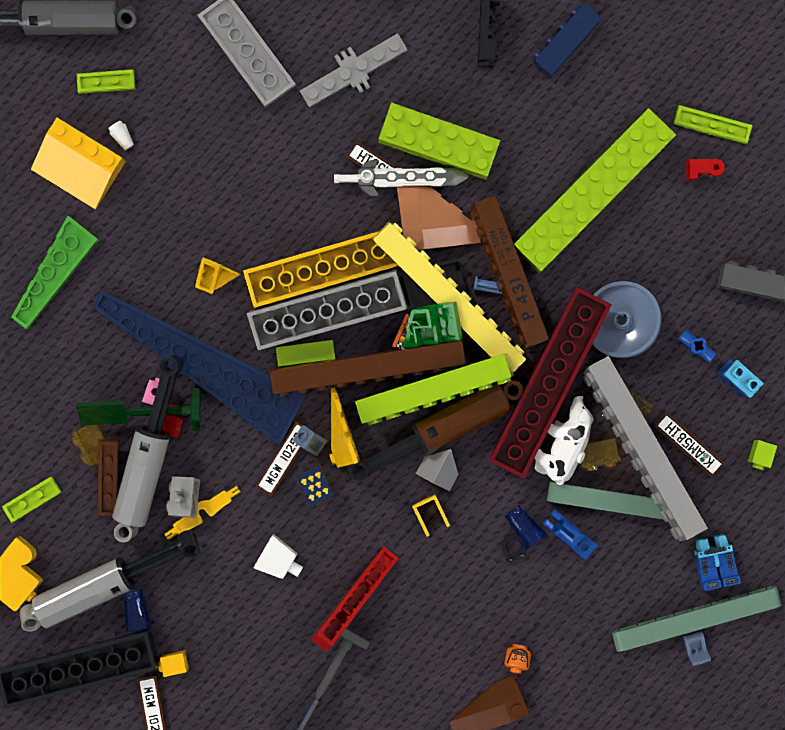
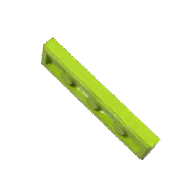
M681 105L677 108L673 125L743 144H748L752 129L750 124Z

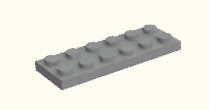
M217 0L198 14L199 19L265 108L296 86L295 82L234 0Z

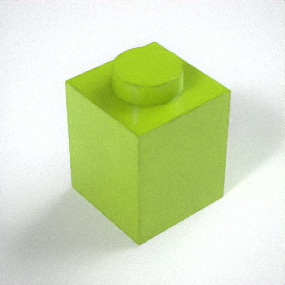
M754 440L748 462L753 463L752 467L764 470V467L771 468L777 446L760 440Z

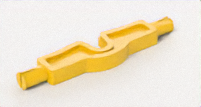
M236 485L227 492L225 490L210 500L198 502L197 517L180 519L173 524L174 528L164 533L165 536H168L167 539L170 540L177 534L202 524L203 519L199 514L201 509H204L209 516H213L224 506L232 502L231 498L241 491Z

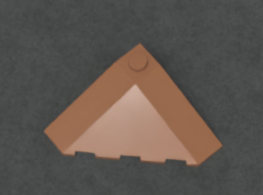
M431 186L397 187L403 236L405 238L409 236L417 244L415 248L418 251L481 243L476 231V222L463 215V211L454 204H449L445 201L441 194Z

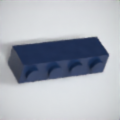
M586 3L581 8L577 6L571 13L573 17L569 21L565 20L558 28L560 32L556 36L552 34L546 41L547 46L545 49L542 50L540 48L533 56L535 58L533 65L549 79L602 19Z

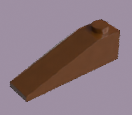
M514 675L493 683L470 705L449 721L452 730H489L529 716Z

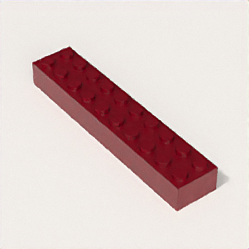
M578 287L574 288L521 397L489 457L490 462L525 478L612 304Z

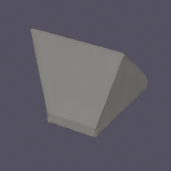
M449 449L425 456L416 474L450 491L458 476L452 450Z

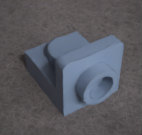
M304 425L301 426L293 439V442L315 456H318L328 441Z

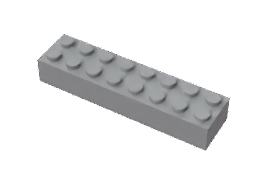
M396 269L249 311L247 316L257 349L261 350L405 310L408 305L399 273Z

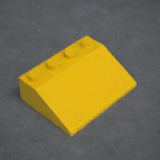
M56 118L44 138L31 170L96 209L126 161L64 121Z

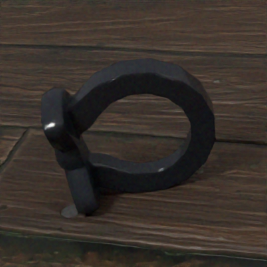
M509 535L503 540L502 551L508 557L506 558L507 562L526 558V555L523 554L524 542L519 536ZM510 539H516L520 543V550L516 556H512L506 550V543Z

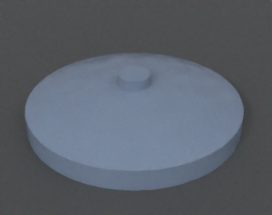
M628 281L613 282L599 289L594 296L612 305L592 343L593 346L600 352L614 358L634 357L651 347L659 335L662 324L661 310L655 297L643 286Z

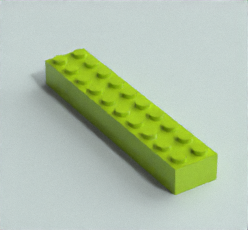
M648 108L514 244L516 251L540 273L676 134Z

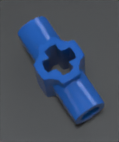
M684 330L678 338L679 341L688 347L689 353L692 355L698 354L708 363L716 355L712 349L706 346L707 341L702 337L696 338L687 330ZM698 342H699V343H700V344H699V347H700L701 349L695 350L694 348H695L696 346L694 345V343H698Z

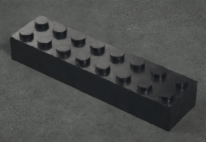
M151 628L1 667L0 692L4 708L8 709L156 670L159 659Z

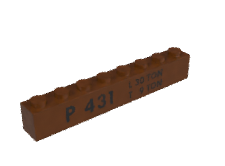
M496 196L475 202L470 208V216L476 222L478 237L482 238L484 254L489 257L490 270L496 276L497 289L499 292H502L504 298L503 305L511 316L510 324L516 330L517 342L519 346H522L523 350L543 344L549 338Z

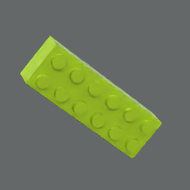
M394 103L390 105L379 136V143L450 168L456 167L462 172L485 180L488 177L500 143L498 139Z

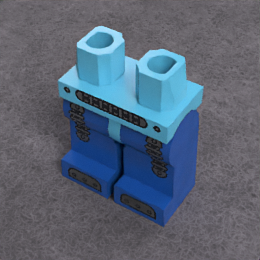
M729 359L716 373L728 385H732L731 388L742 398H751L764 384L738 360L734 362Z
M724 534L715 535V546L709 547L707 538L696 539L697 550H694L700 587L704 591L741 583L732 545L728 544Z

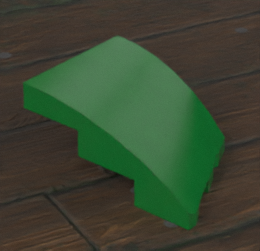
M457 302L438 303L412 309L402 348L462 340Z

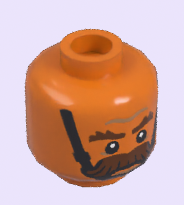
M513 644L512 647L507 648L504 663L506 667L510 668V672L521 674L522 671L529 669L531 652L527 650L528 647Z

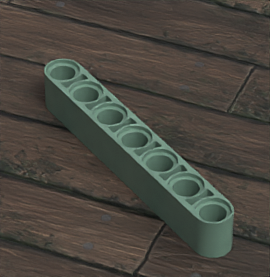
M555 482L549 483L547 501L663 519L660 514L662 511L660 506L655 505L651 497L568 484L558 485Z

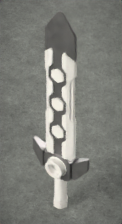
M369 160L361 166L358 174H334V183L358 182L363 192L369 196H378L374 187L456 186L466 180L468 175L456 167L374 169L378 160Z

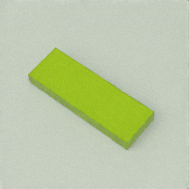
M134 70L77 74L78 93L136 90Z
M333 340L276 347L278 367L335 359Z
M51 476L3 505L2 508L11 523L62 492Z

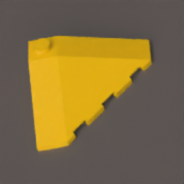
M336 387L331 388L332 453L329 455L332 464H336L337 468L358 463L360 459Z

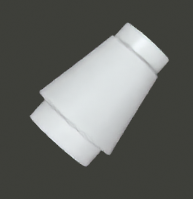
M118 121L108 128L109 134L124 150L134 145L127 126L122 121Z

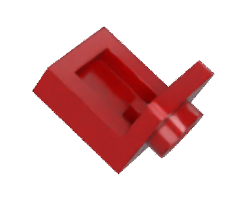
M182 414L166 415L162 430L178 438L185 416H182Z

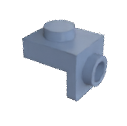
M702 631L683 636L686 653L693 666L711 661Z

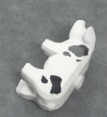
M583 396L574 398L569 413L570 419L567 422L560 423L556 420L554 424H551L548 433L556 438L551 448V454L543 453L539 449L534 458L536 460L535 470L541 474H548L551 480L558 485H563L564 482L571 478L578 463L581 464L585 457L584 450L589 441L591 424L594 419L583 403Z

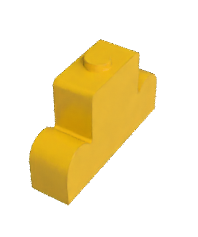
M21 536L16 537L0 557V600L13 611L21 609L26 602L30 603L33 597L37 595L35 590L43 582V579L26 566V564L35 560L37 552Z

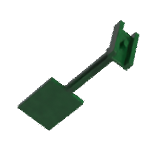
M191 388L190 404L168 406L166 414L190 416L193 431H201V398L199 388ZM124 401L76 403L81 426L128 424L127 416H150L152 407L127 409L125 408Z

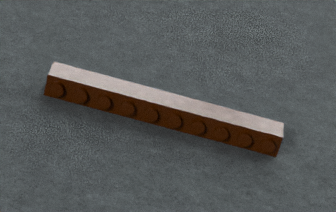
M460 340L271 369L269 372L273 394L278 393V396L290 395V391L296 390L297 393L309 392V388L325 390L328 389L329 385H335L336 388L347 386L348 382H355V385L364 384L367 379H374V382L383 381L386 376H393V379L405 377L404 374L412 373V376L424 374L423 371L431 370V373L441 372L444 367H450L451 370L462 368V365L466 363L463 343Z

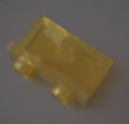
M87 425L73 431L74 437H72V441L77 448H80L82 452L80 456L84 464H88L89 467L98 464L99 439H105L99 426Z
M615 438L588 443L584 450V460L580 466L581 468H586V471L597 470V466L605 464V468L617 466L616 462L621 461V458L618 455Z

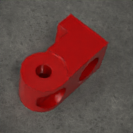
M690 159L686 162V180L695 181L700 175L715 178L724 172V163L719 159Z

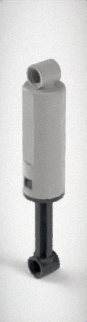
M177 355L164 357L160 361L161 376L148 424L137 425L112 515L113 519L119 523L114 529V536L120 542H127L138 534V527H143L147 523L171 436L169 432L162 430L176 377L184 368L183 360ZM170 360L175 365L174 370H171L168 366ZM124 527H126L129 530V535H126L124 533Z
M191 530L183 531L178 535L176 542L132 563L126 564L122 557H118L33 597L32 604L24 605L20 609L22 629L32 632L40 626L46 629L51 628L134 589L135 583L133 578L181 555L187 558L196 556L200 551L196 533Z

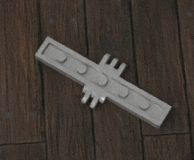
M397 33L358 57L351 47L347 48L350 56H347L345 51L340 52L344 58L342 61L338 54L335 55L334 58L340 67L300 90L308 107H313L349 85L353 89L357 87L360 93L363 92L360 86L362 83L366 89H369L370 86L367 82L369 77L367 74L407 52V48L399 34Z

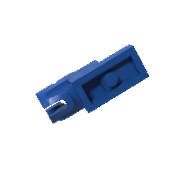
M553 509L549 514L557 520V523L552 524L545 518L542 524L586 560L598 545L563 515Z

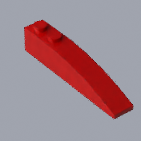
M383 547L311 640L323 650H329L399 558L386 547Z

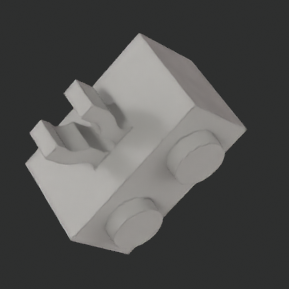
M172 476V481L169 483L170 500L167 502L168 515L183 518L197 517L199 479Z

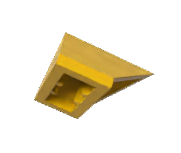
M203 257L195 287L213 294L215 290L241 274Z

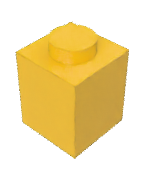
M185 650L164 654L160 657L158 668L160 672H163V677L185 673L189 670Z

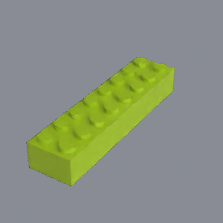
M503 354L357 400L355 403L362 424L367 422L369 426L382 422V417L385 416L388 420L401 416V411H404L405 414L417 411L420 405H423V408L436 405V400L441 399L442 403L455 399V394L460 393L461 397L474 393L473 389L477 387L479 391L492 387L491 383L496 381L498 385L511 381L510 377L514 376L508 354Z

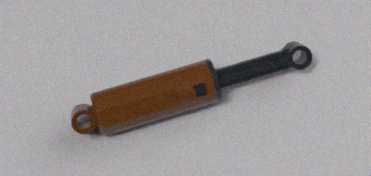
M509 381L501 387L497 382L491 383L492 387L481 391L478 389L474 393L468 394L411 424L415 432L411 436L365 460L362 459L358 463L351 464L349 467L350 477L356 481H362L371 473L421 447L426 455L496 420L511 411L509 402L521 397L523 393L522 385L517 381ZM509 386L517 388L518 393L516 396L508 394ZM356 466L364 468V474L360 477L355 476L353 473Z

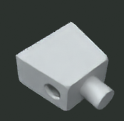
M274 534L254 566L257 570L282 579L287 571L298 577L303 567L294 562L297 553Z

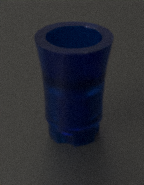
M519 505L505 516L525 549L529 548L546 534Z
M143 590L124 593L125 632L151 628L152 624L148 615L146 600L143 597Z

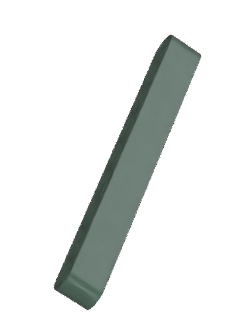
M769 586L767 589L762 588L748 592V595L747 593L730 597V600L727 598L713 602L712 605L709 603L693 608L694 610L691 608L677 612L675 615L670 614L656 618V621L652 619L638 623V626L635 624L621 628L620 631L618 629L614 630L611 633L616 651H626L778 608L782 604L777 587Z

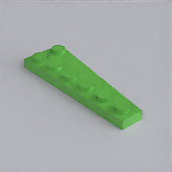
M69 216L65 219L56 236L57 238L52 247L50 246L43 263L40 264L37 274L31 280L26 293L11 316L25 329H29L99 241V239Z

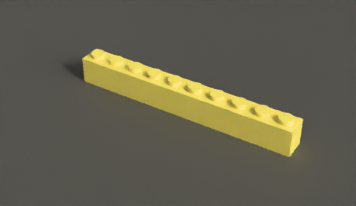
M388 222L373 237V240L437 304L457 302L461 328L492 358L508 354L514 372L526 360L523 356L525 352L518 345L514 347L510 343L512 339L504 331L500 333L496 329L498 325L491 318L487 320L483 316L485 312L478 305L474 307L469 302L471 298L464 291L460 293L456 289L458 285L450 277L446 279L442 275L444 271L437 264L433 266L428 261L430 257L423 250L419 252L415 248L417 244L409 236L405 238L401 234L403 230L396 223L392 225Z

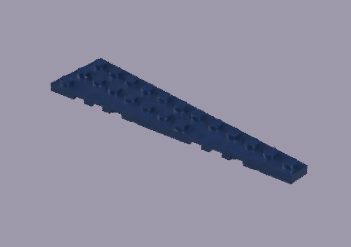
M101 290L93 308L161 358L172 355L179 356L184 363V368L181 371L182 374L281 446L307 394L297 393V390L290 391V395L278 396V393L273 394L270 375ZM170 360L169 364L175 368L173 361Z

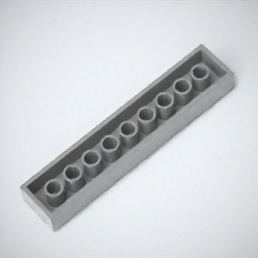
M609 356L589 366L584 371L585 376H583V379L588 387H592L594 391L592 394L596 402L601 403L604 408L602 412L607 420L610 419L612 422L614 434L617 437L620 436L623 442L621 444L623 450L632 457L631 463L634 469L640 471L643 485L646 488L649 487L652 492L650 496L655 505L660 506L662 518L665 522H669L672 527L670 531L673 537L679 541H685L708 529Z

